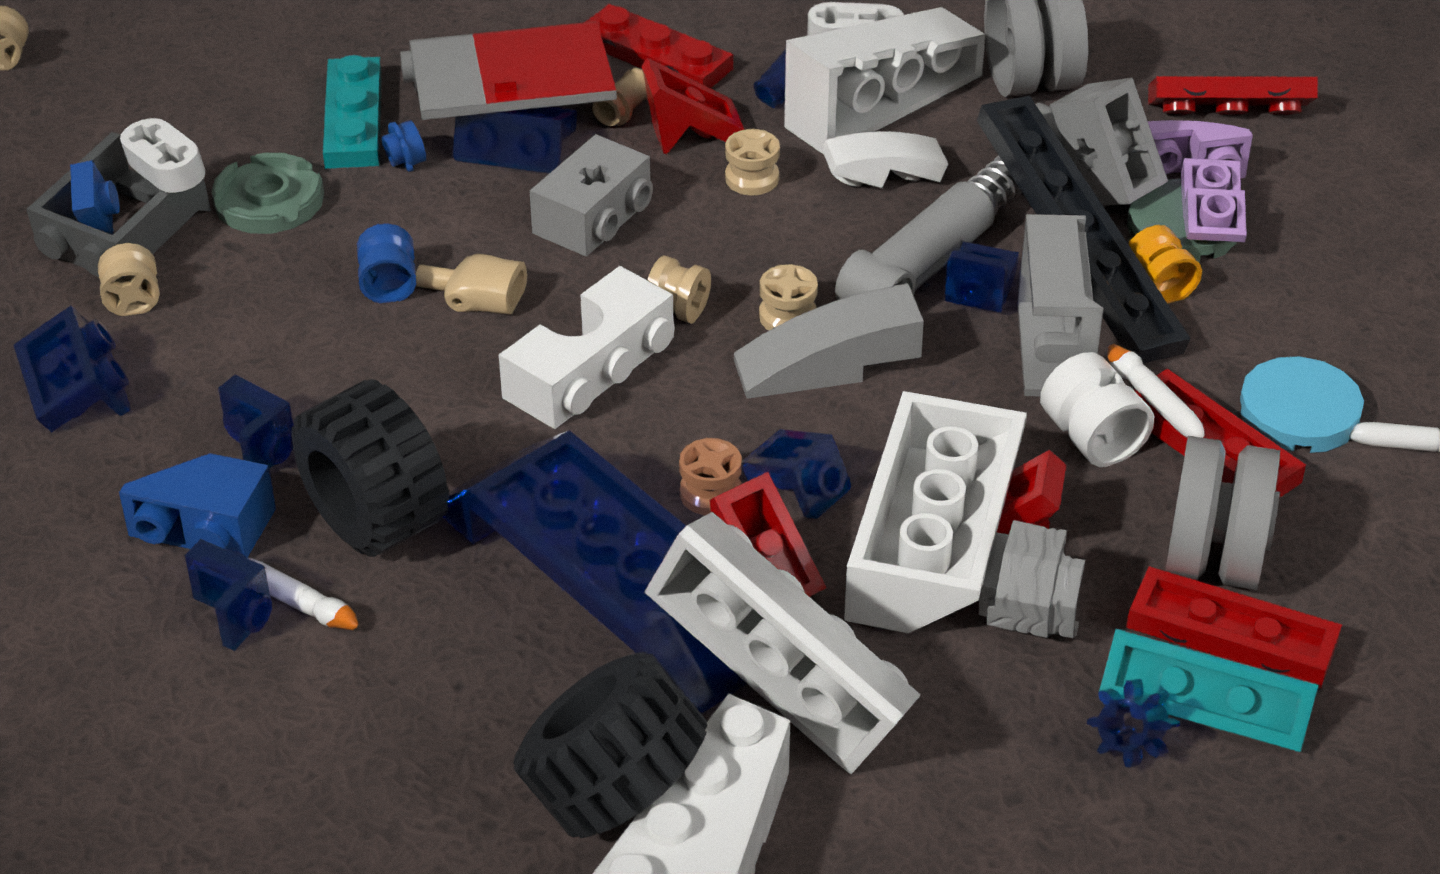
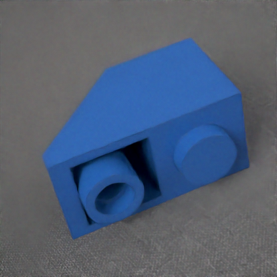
M211 453L125 483L119 491L129 536L139 538L150 544L164 543L197 550L204 555L212 557L248 558L276 510L269 465Z

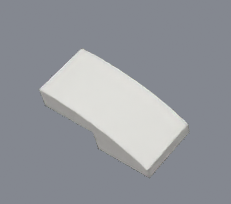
M884 131L861 132L827 139L822 147L832 175L839 181L856 187L862 186L865 183L882 188L890 169L898 176L907 180L918 181L922 177L940 182L948 166V162L936 138L918 134Z

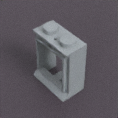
M1026 214L1017 301L1024 396H1041V390L1046 379L1057 366L1068 358L1080 353L1094 352L1098 354L1104 308L1093 301L1085 232L1086 215Z

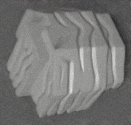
M1013 520L1009 535L996 533L979 597V615L987 617V625L1012 631L1017 630L1022 633H1031L1032 635L1046 638L1052 634H1060V636L1070 638L1077 636L1079 622L1075 621L1085 560L1072 559L1070 556H1065L1066 530L1047 529L1044 526Z

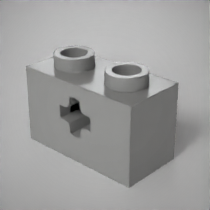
M1133 78L1090 83L1050 104L1066 151L1103 206L1130 204L1168 182Z
M595 134L530 190L532 233L587 257L602 242L611 240L619 227L633 214L643 211L649 204L653 194V184L650 181V156Z

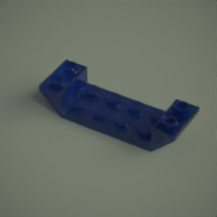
M570 430L528 446L449 492L448 511L443 518L474 544L492 532L497 531L635 653H652L701 714L725 699L728 694L734 693L747 684L645 593L646 588L676 537L686 525Z

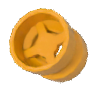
M1165 225L1150 226L1138 232L1129 241L1128 245L1167 303L1183 300L1197 288L1202 277L1201 265L1189 251L1182 249L1180 239L1170 228Z

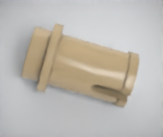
M633 68L631 71L628 70L615 83L617 100L593 103V112L601 123L607 126L625 124L630 120L633 109L643 100L648 99L641 69Z

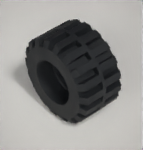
M374 379L363 380L302 412L294 419V427H292L293 449L304 486L326 523L355 551L360 554L365 553L368 557H375L437 523L446 515L448 511L449 490L444 468L435 444L415 412L386 384L382 385L378 380Z
M638 652L600 666L561 694L528 730L514 756L513 763L515 766L513 769L569 836L573 838L578 836L580 838H587L623 824L661 797L680 778L696 756L707 733L705 729L708 725L703 715L652 653Z

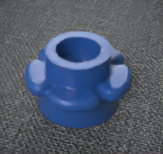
M411 120L398 125L396 122L389 123V134L381 137L386 156L393 167L404 164L406 170L411 172L413 171V165L426 161V152L420 134Z

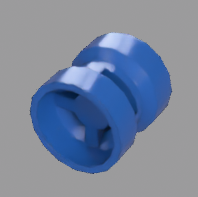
M389 223L377 224L367 228L360 235L357 242L360 290L365 297L377 303L405 300L413 293L417 284L415 264L413 262L415 257L412 237L402 227Z

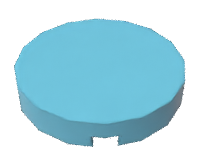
M1301 356L1279 357L1258 364L1245 376L1240 396V413L1245 423L1285 450L1294 451L1295 445L1311 446L1310 453L1327 452L1345 445L1351 439L1349 435L1353 427L1360 422L1364 399L1359 386L1344 371L1324 361Z

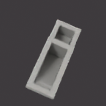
M908 283L870 290L833 301L798 315L765 332L734 352V362L746 399L863 382V366L920 358L922 354L924 321Z

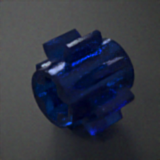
M1139 678L1126 681L1124 698L1118 691L1112 688L1100 690L1098 696L1105 706L1099 716L1087 719L1088 725L1098 727L1100 737L1103 740L1097 752L1100 755L1114 750L1123 752L1125 767L1140 765L1143 758V748L1149 755L1155 758L1167 755L1169 753L1168 748L1161 739L1167 730L1180 726V721L1168 718L1167 711L1163 705L1170 694L1167 691L1158 692L1153 695L1143 694L1144 685ZM1126 713H1131L1133 718L1142 719V732L1136 733L1135 728L1125 726L1124 715Z

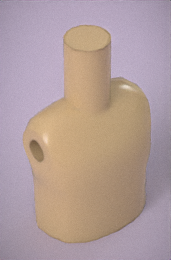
M474 254L466 257L455 269L419 265L416 271V286L445 291L444 299L446 304L458 312L482 311L511 315L525 291L527 269L522 261L501 259L486 254Z

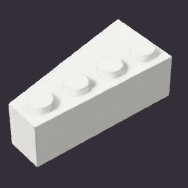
M943 7L786 40L785 128L822 154V147L827 139L861 132H875L981 77L985 34Z
M728 694L708 720V726L705 729L707 732L705 739L688 768L661 797L637 814L593 874H755V865L762 844L766 842L789 774L790 720Z

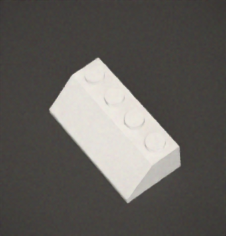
M903 391L847 564L844 621L911 633L979 600L1025 428L1027 413Z
M713 512L688 524L678 534L645 590V593L850 774L857 769L920 696L908 684L905 675L900 669L888 661L879 659L856 638L854 631L844 620L835 615H829L804 593L803 587L794 576L773 566L753 548L751 541L745 533L733 525L726 524Z

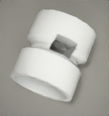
M1094 352L1080 353L1061 363L1046 379L1041 390L1040 403L1044 411L1063 432L1068 431L1073 444L1091 464L1098 467H1108L1130 458L1145 444L1154 428L1155 416L1151 408L1131 387L1125 385L1122 377L1103 356Z

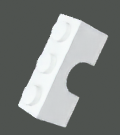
M621 266L617 267L581 294L583 335L563 336L540 324L499 354L502 398L554 429L574 414L583 413L601 393L614 383L623 382L636 366L653 353L662 352L674 338L675 331L673 294Z

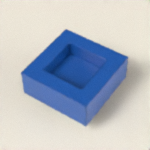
M93 160L71 164L72 212L80 223L113 235V215L118 214L120 211L119 197L114 183L111 180L105 181Z

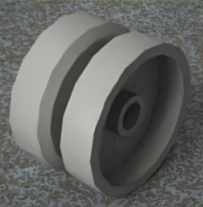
M985 0L984 32L987 59L993 80L1002 96L1029 95L1036 91L1039 82L1050 92L1077 89L1082 85L1088 61V29L1082 0Z
M1188 435L1165 571L1198 580L1206 572L1211 542L1221 543L1222 550L1218 574L1224 585L1257 590L1265 550L1270 551L1278 511L1280 492H1275L1280 450L1247 445L1238 454L1232 484L1221 482L1226 454L1222 442Z

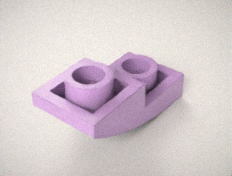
M1148 121L1166 174L1181 172L1184 158L1240 161V178L1246 177L1253 137L1249 129L1201 121Z
M1184 158L1181 170L1183 218L1187 239L1245 242V190H1241L1240 161Z

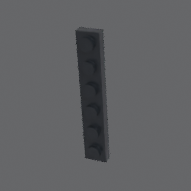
M1026 96L981 105L977 122L1037 215H1086L1085 232L1093 301L1104 308L1102 317L1121 347L1136 353L1141 357L1143 363L1184 354L1191 338L1032 98Z

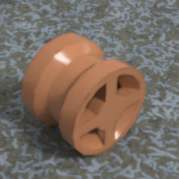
M704 438L690 443L680 453L679 472L682 476L680 498L684 506L692 512L707 515L711 513L710 500L742 484L739 479L742 469V456L738 448L722 439Z

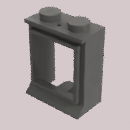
M111 132L78 163L93 160L105 181L111 180L114 183L117 193L146 203L116 233L111 235L80 223L72 212L71 170L27 208L34 233V242L38 250L51 259L57 260L60 258L83 267L99 277L98 262L100 256L107 249L117 244L132 243L141 245L154 254L198 210L211 211L204 178L195 187L182 192L170 193L158 189L138 172L129 169L120 141L121 135Z

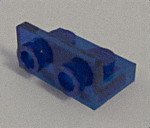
M541 107L456 116L453 158L461 162L551 173L561 163L562 140L576 131L577 110Z
M72 305L13 345L36 419L51 433L72 418L83 414L100 399L119 416H123L131 410L124 387L129 385V380L111 354V350L116 348L114 339L99 320L94 318L88 322Z

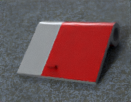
M597 21L409 40L410 51H400L404 83L414 82L415 92L418 93L422 120L617 100L615 83Z

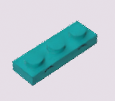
M350 55L340 59H328L323 138L325 169L379 166L382 78L380 57Z
M1116 629L1098 695L1301 752L1319 684Z

